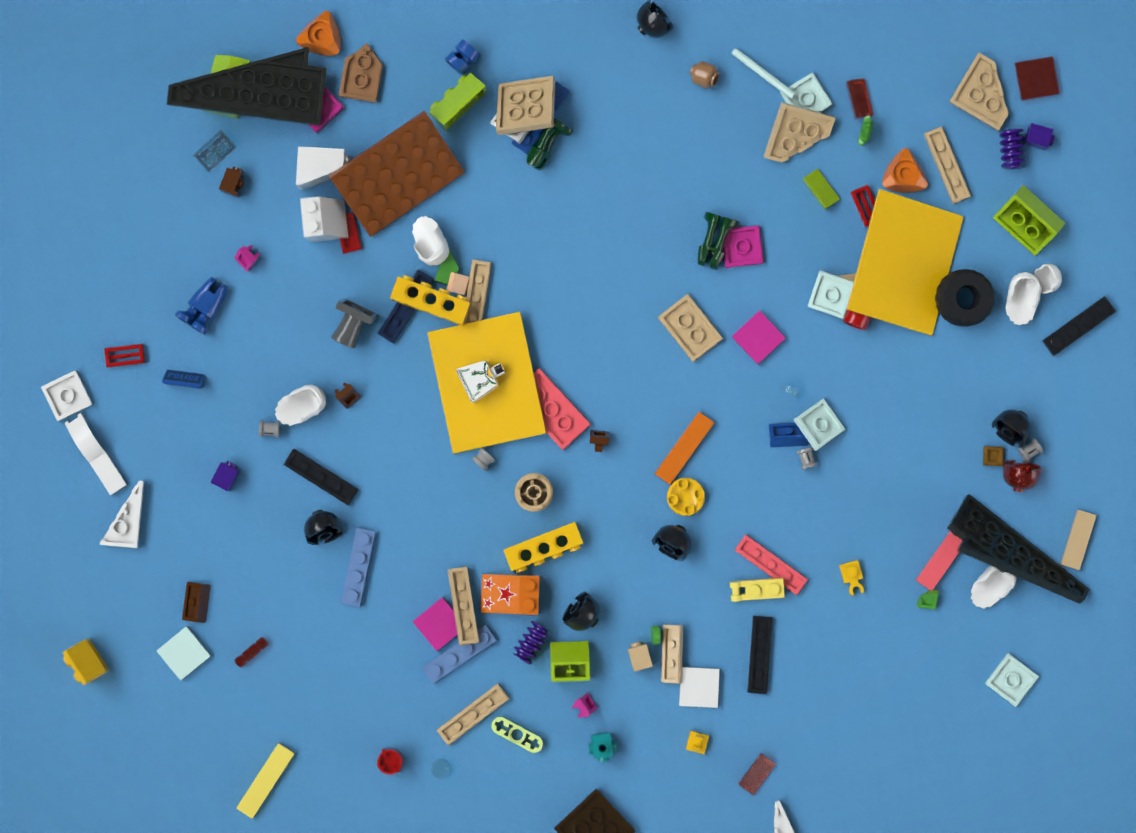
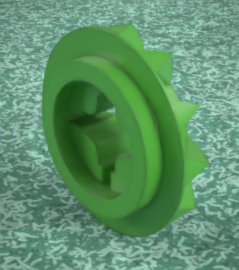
M867 115L862 122L858 137V144L864 146L869 141L874 122L872 121V116Z

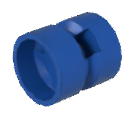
M462 39L455 47L456 51H451L445 58V61L463 76L470 69L469 64H474L481 55L468 42Z

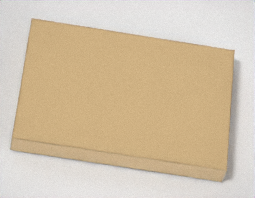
M688 294L657 317L692 362L723 339Z

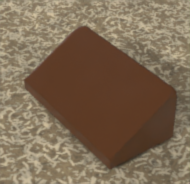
M187 582L182 620L206 622L210 594L209 584Z

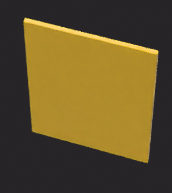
M878 189L847 310L932 336L939 312L935 301L936 289L942 279L949 274L964 216Z
M521 312L466 323L463 326L458 325L427 332L453 454L546 434ZM482 361H488L490 367L501 363L505 374L496 377L499 386L476 403H471L456 369Z

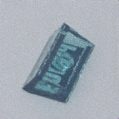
M220 130L193 156L208 172H211L236 149V145Z

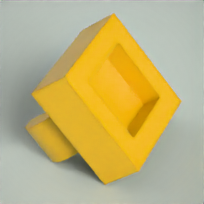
M690 730L685 749L705 754L709 735Z

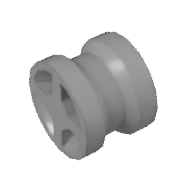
M483 448L479 450L477 456L472 458L485 472L488 469V465L495 461Z

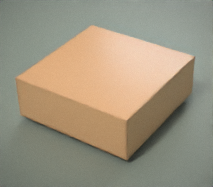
M451 272L447 291L465 295L469 276Z

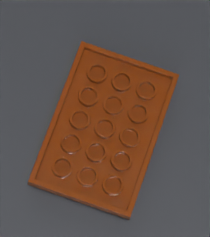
M422 111L334 171L329 177L371 237L465 172L427 113Z

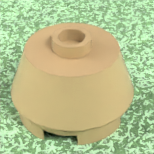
M527 474L520 478L515 486L516 501L527 511L536 512L543 510L552 500V485L541 474Z

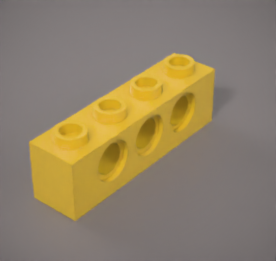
M403 275L402 278L397 277L390 296L391 300L463 326L471 305L470 302H467L468 298L457 295V297L450 296L449 291L439 288V291L431 289L432 285L425 282L417 284L413 282V278ZM411 288L418 290V295L415 298L408 296V291ZM428 295L436 296L437 299L434 304L426 303ZM447 301H452L455 306L453 310L446 311L444 304Z
M573 522L506 548L503 551L511 571L516 570V573L527 570L526 565L533 563L534 566L545 563L544 558L549 556L555 559L563 556L562 551L567 549L570 552L581 548L580 544H583L576 523ZM559 536H565L568 543L566 546L560 547L557 545L556 539ZM541 543L549 545L550 550L548 553L542 554L539 552L538 547ZM523 550L531 552L532 557L529 561L521 559L520 555Z

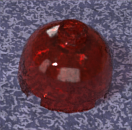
M1016 460L1004 461L1003 479L1007 485L1013 487V491L1022 493L1025 489L1035 487L1039 482L1042 471L1039 465L1031 462L1026 463L1025 461L1023 463H1015Z

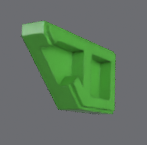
M450 249L447 259L440 264L435 281L448 285L451 272L458 274L459 271Z

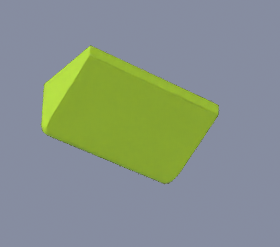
M818 169L802 179L824 211L840 200Z

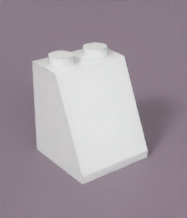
M298 146L296 186L299 190H305L331 180L330 174L351 161L349 154L346 153L345 149Z
M326 197L300 199L303 232L307 240L317 242L349 238L345 200Z

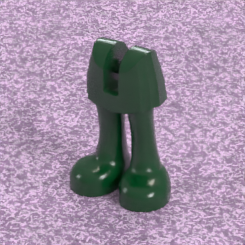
M554 118V127L545 128L538 144H532L527 155V163L536 170H541L551 157L550 150L555 139L561 134L570 136L573 130Z
M705 212L704 219L708 223L704 243L698 249L697 263L698 265L705 266L708 254H713L710 268L717 270L725 256L723 247L726 237L731 229H736L739 226V222L723 217L715 246L712 247L721 216Z

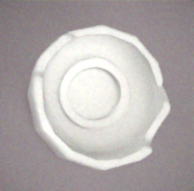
M1048 263L1035 270L1034 275L1039 278L1041 283V293L1054 292L1061 286L1062 274L1056 265Z

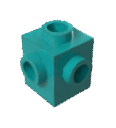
M611 733L591 734L592 743H588L589 754H593L594 759L598 758V762L609 761V757H613V752H616L615 740H611ZM603 744L606 746V748L604 750H600L599 746Z

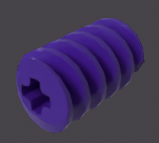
M1008 129L999 134V137L1004 139L999 142L1001 146H1004V148L1000 149V152L1006 154L1001 156V160L1005 161V163L1001 164V168L1008 170L1025 168L1020 166V163L1025 162V159L1020 158L1025 152L1019 150V148L1024 147V144L1019 143V140L1024 139V137L1018 135L1023 129Z
M531 621L534 628L527 627L530 634L523 633L522 636L525 638V641H518L521 647H514L517 652L514 655L530 665L533 663L530 657H537L534 651H541L538 644L545 645L542 638H550L547 634L548 630L535 621Z

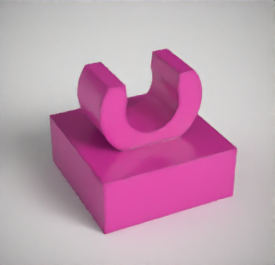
M252 245L247 248L245 246L241 247L234 257L246 271L253 267L260 255L259 253L253 255L250 252L253 248Z
M588 692L578 698L571 707L572 709L577 707L581 712L577 715L578 718L582 716L586 718L598 709Z

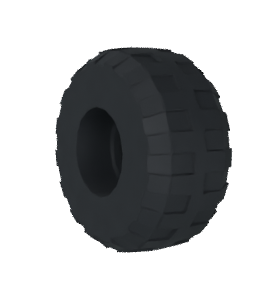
M961 269L951 272L942 279L936 289L935 301L937 310L945 320L956 326L968 327L982 322L989 316L994 306L995 294L990 281L982 273L975 270ZM962 286L969 288L973 294V303L967 310L961 308L956 300L957 292Z

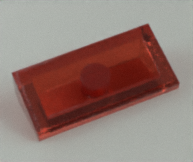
M865 79L846 81L854 120L864 118L867 115L873 116Z
M759 753L738 782V785L754 795L776 764L762 753Z

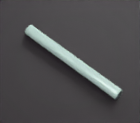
M737 48L731 53L733 56L787 97L793 99L796 95L794 91Z

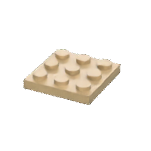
M554 76L498 84L496 132L498 135L554 127Z

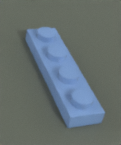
M356 528L341 600L342 604L357 607L361 605L375 531Z
M486 625L477 630L479 643L459 646V643H457L422 667L432 684L496 641Z

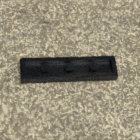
M294 448L283 464L348 506L359 490Z
M753 616L747 693L767 694L772 617Z

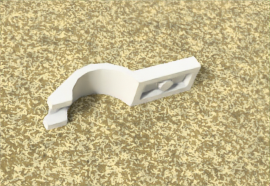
M79 413L78 418L72 422H65L75 444L90 463L108 493L113 495L127 486V483L107 452L92 434L82 413Z

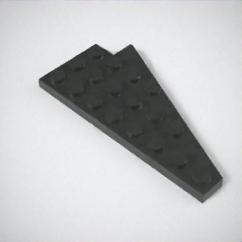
M306 47L170 84L168 86L166 105L320 126L326 68L307 66L309 48Z
M970 494L964 498L947 527L953 535L962 540L957 549L958 552L993 566L1000 572H1007L1079 604L1085 600L1090 590Z

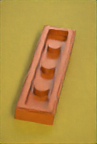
M698 412L654 474L670 485L714 422L701 412Z

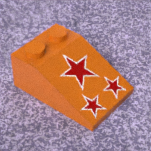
M482 574L481 613L538 615L540 576Z

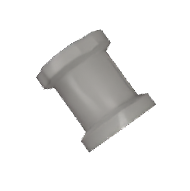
M260 420L259 437L264 435L279 438L280 421L272 423Z
M1033 438L1031 443L1023 448H1018V452L1024 461L1028 463L1038 453L1042 454L1043 449L1037 440Z
M813 447L796 451L801 460V470L818 465L814 461Z

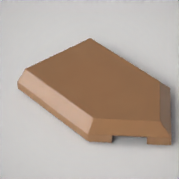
M365 44L361 49L345 58L339 97L371 103L377 102L383 65L368 44Z

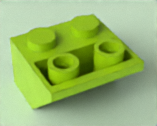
M589 641L550 642L551 682L590 681Z

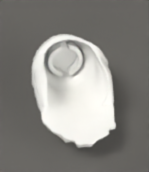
M421 216L413 224L412 233L416 242L414 249L419 259L429 266L439 265L447 259L449 254L447 239L443 236L437 222L427 216Z
M1028 272L1018 273L1010 282L1005 308L1010 321H1013L1014 324H1028L1029 320H1033L1042 292L1040 280L1034 274Z
M304 385L297 388L278 402V406L275 408L277 420L289 426L303 423L311 417L317 416L325 408L326 396L316 385Z
M989 566L973 584L972 596L970 598L973 600L972 603L983 609L986 607L991 608L999 599L1006 597L1014 589L1017 577L1007 572H1000L997 568Z

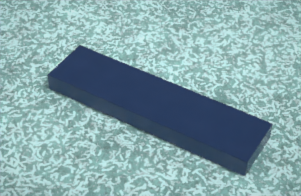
M419 269L413 276V282L417 284L425 282L432 285L434 282L432 277ZM411 288L408 291V296L411 298H415L418 295L416 288ZM397 302L377 334L394 344L416 309Z

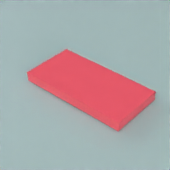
M538 368L534 372L546 433L564 450L591 424Z

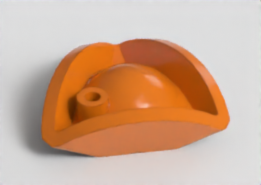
M323 11L314 18L296 37L297 44L302 48L307 47L310 52L319 55L332 56L338 54L341 48L340 34L332 14L329 11Z
M908 148L902 149L893 158L882 180V184L886 189L901 193L921 191L928 186L921 166Z

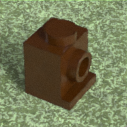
M234 166L232 169L227 168L219 190L239 198L240 194L237 191L238 189L241 190L244 185V170Z

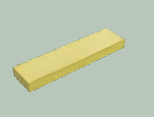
M278 743L236 809L253 819L295 753Z

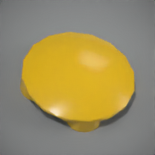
M681 478L674 481L667 492V502L670 508L682 516H690L697 513L705 501V492L702 486L691 478Z

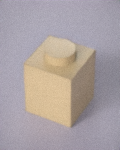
M641 641L630 644L631 648H628V653L634 672L653 667L647 644H642Z

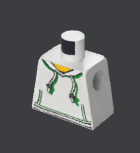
M488 361L456 369L471 403H476L497 388L499 383L496 377L505 374L501 363L490 367Z

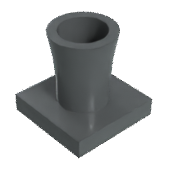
M344 298L338 301L335 308L345 314L331 338L347 347L356 348L363 323L372 324L376 322L379 314Z

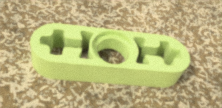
M501 716L496 717L492 721V730L503 738L532 753L539 752L542 749L543 741L540 736ZM502 720L504 721L503 725L507 728L509 724L513 725L509 730L508 736L504 734L506 730L501 728L499 731L496 729L497 725H495V722ZM520 729L523 737L520 740L513 739L511 735L513 730ZM526 733L530 735L528 739L532 741L538 739L539 747L532 749L530 748L531 744L527 741L525 745L522 744Z

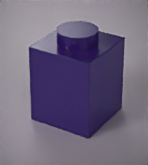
M1031 123L1027 128L1023 144L1046 150L1049 146L1053 145L1055 135L1052 134L1054 129Z
M229 461L226 464L220 462L210 483L230 492L240 473L236 469L237 465Z

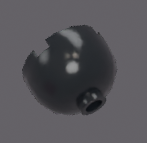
M647 0L638 10L637 22L639 26L637 28L644 36L648 34L650 37L660 38L669 33L674 27L672 22L667 23L666 18L668 16L655 2L651 3L650 0Z
M1005 410L992 422V428L996 427L998 430L996 432L997 436L1009 445L1014 446L1016 443L1019 444L1018 447H1022L1031 435V424L1028 416L1023 411Z
M323 510L314 511L304 525L305 538L310 545H319L318 541L325 540V543H329L342 535V531H344L340 519L334 513Z
M665 525L659 529L652 539L654 546L656 543L660 546L658 550L674 560L680 557L681 561H684L691 549L690 537L686 533L687 530L681 525Z
M582 592L575 598L577 602L574 605L570 603L562 618L563 623L575 631L593 628L599 621V618H597L599 615L597 601L588 593Z

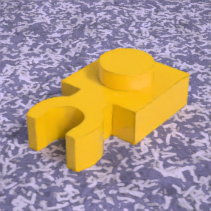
M858 560L839 565L844 584L850 583L849 594L851 596L854 595V587H858L860 593H863L864 588L858 582V580L863 579Z

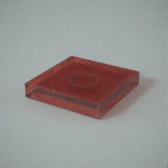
M1053 56L1014 63L1021 101L1059 94Z

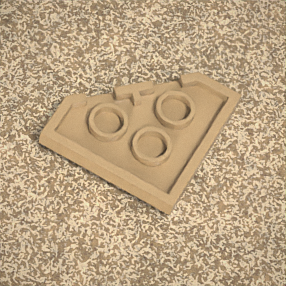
M978 52L949 103L994 130L999 131L1009 114L1005 105L1003 90L998 78L995 62Z
M781 102L763 157L782 163L787 161L794 154L801 153L813 146L812 144L829 137L835 117Z

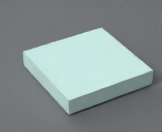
M813 72L788 87L796 93L793 99L780 92L785 103L820 113L833 105Z
M820 270L807 307L843 319L847 312L854 281Z
M824 398L793 419L815 451L846 430Z
M187 626L157 650L158 654L180 681L211 656Z
M1007 653L984 684L1014 707H1017L1039 676Z

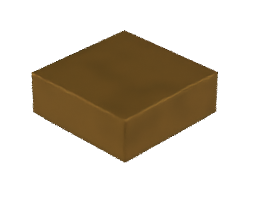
M983 446V465L1003 466L1004 447Z

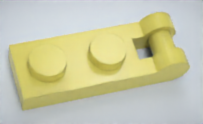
M783 577L729 582L730 588H732V595H730L732 602L785 598ZM740 587H745L746 593L740 594Z

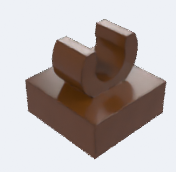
M344 382L345 388L340 392L336 389L335 393L337 395L335 397L347 409L361 396L350 384Z
M590 430V443L595 444V452H602L603 444L609 445L610 432Z

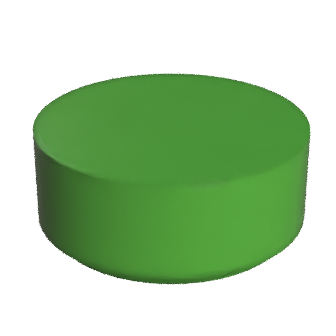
M653 625L650 628L652 645H659L661 642V632L658 625Z

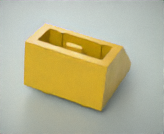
M89 638L62 652L64 654V662L68 667L71 666L75 672L73 675L79 684H89L110 671Z

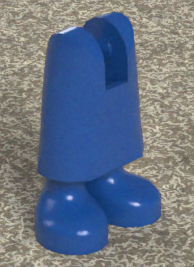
M213 277L209 278L187 302L191 306L187 311L179 310L175 314L177 318L189 326L191 324L193 329L203 335L207 333V319L213 320L228 289L227 286L222 284L215 294L210 292L217 281ZM200 311V316L192 323L195 315Z

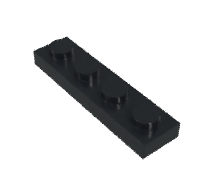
M1104 296L1043 339L1042 342L1051 355L1055 356L1116 311Z

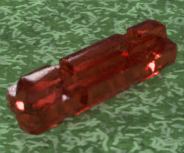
M261 637L256 641V644H252L246 649L242 656L239 655L234 660L237 666L243 667L247 663L246 661H250L261 649L268 646L266 639Z

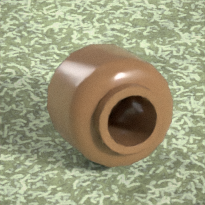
M700 61L697 65L694 64L690 70L692 82L706 89H709L711 86L714 87L720 76L717 67L705 61Z

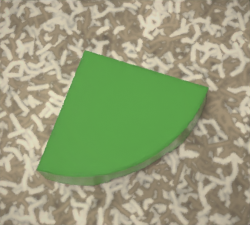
M929 590L923 593L918 598L916 606L918 608L936 610L939 590Z

